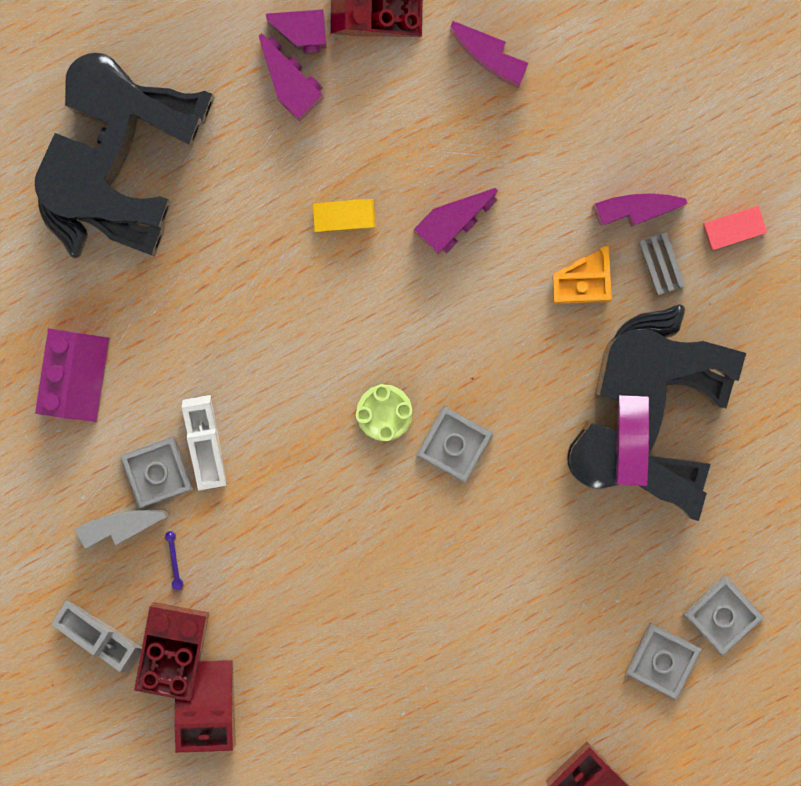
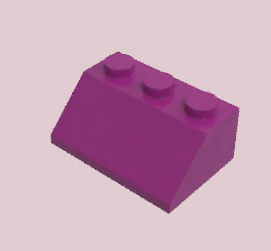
M48 328L35 414L97 422L110 338Z

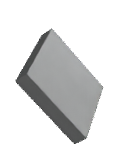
M443 406L416 456L466 483L494 433Z
M174 436L120 456L139 509L194 490Z
M725 575L683 613L722 656L764 619L761 613Z
M650 623L625 674L677 700L702 649Z

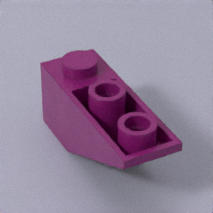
M261 33L259 39L277 98L300 122L323 99V95L320 92L323 87L312 76L307 79L300 72L303 67L295 58L290 56L287 59L280 52L283 47L273 36L270 35L266 38Z
M493 188L434 208L414 228V232L437 254L442 250L447 254L457 244L458 241L455 237L463 229L467 233L477 223L478 220L475 216L479 211L483 209L487 212L497 202L494 196L498 190Z

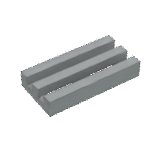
M667 232L639 241L657 296L685 286ZM660 240L663 242L676 280L675 284H672L658 244ZM651 243L666 283V287L663 288L647 247Z

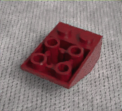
M331 0L330 34L422 37L423 0Z
M156 602L150 605L134 691L191 701L209 612Z
M233 660L200 661L191 701L175 698V753L234 750L236 736Z
M587 741L546 780L548 786H630Z

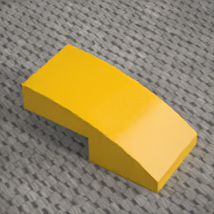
M374 199L313 204L315 232L376 228Z

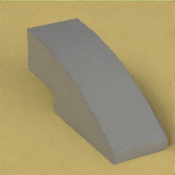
M128 510L94 519L74 530L85 549L110 535L117 545L166 518L169 514L167 510Z
M65 601L51 625L93 656H99L119 672L129 673L141 655V646L70 601Z

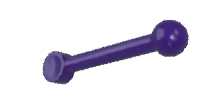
M168 531L165 534V540L169 543L174 575L172 587L175 590H180L184 582L179 577L174 545L176 535L174 532Z

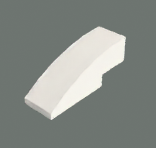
M211 395L185 399L182 401V412L198 491L226 486L224 464Z

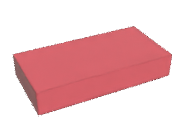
M759 206L703 223L711 251L767 233Z

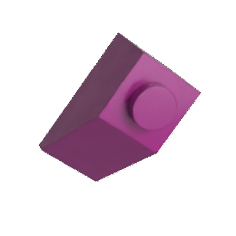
M323 9L266 13L268 24L295 48L304 50V54L321 53V48H327Z

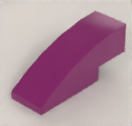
M452 21L450 26L451 33L471 58L494 76L519 88L528 63L502 53L506 41Z
M652 193L630 194L595 203L593 209L601 227L624 217H628L632 227L683 207L688 203L686 198Z
M619 395L615 483L618 485L647 486L649 397Z

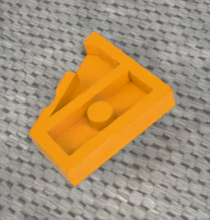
M604 246L586 258L579 259L573 265L553 273L554 304L611 302L609 246Z

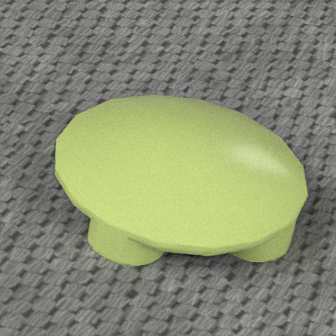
M380 384L370 388L362 395L357 404L356 419L360 428L367 436L379 441H390L399 438L407 431L412 422L413 409L410 399L402 390L392 385Z

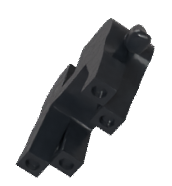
M102 53L85 54L77 58L70 65L65 81V106L74 113L107 125V128L102 127L98 135L97 143L100 144L99 149L54 133L35 176V191L38 197L41 217L46 227L63 243L72 258H79L88 237L87 230L81 222L93 225L114 242L155 257L165 231L162 229L172 201L162 196L154 198L129 197L116 191L111 184L119 174L128 156L138 119L192 147L201 124H205L215 97L212 93L206 91L181 93L170 88L139 86L131 80L114 59ZM136 223H142V224H146V225H150V226H149V227H143V226L137 225Z
M678 304L665 310L639 314L619 328L604 350L595 395L619 401V395L649 397L647 486L639 487L660 500L675 504L688 518L699 521L707 495L703 489L711 464L649 455L662 424L667 385H684L693 388L703 394L714 406L727 408L734 381H739L746 353L706 341L677 342L667 339L666 337L676 335L681 328L685 307ZM709 369H713V370L719 371V372L722 373L724 376H721V375H719V374H716V373L712 372V371L709 370ZM587 422L575 437L568 449L567 463L572 475L579 482L596 489L618 485L615 483L617 430Z

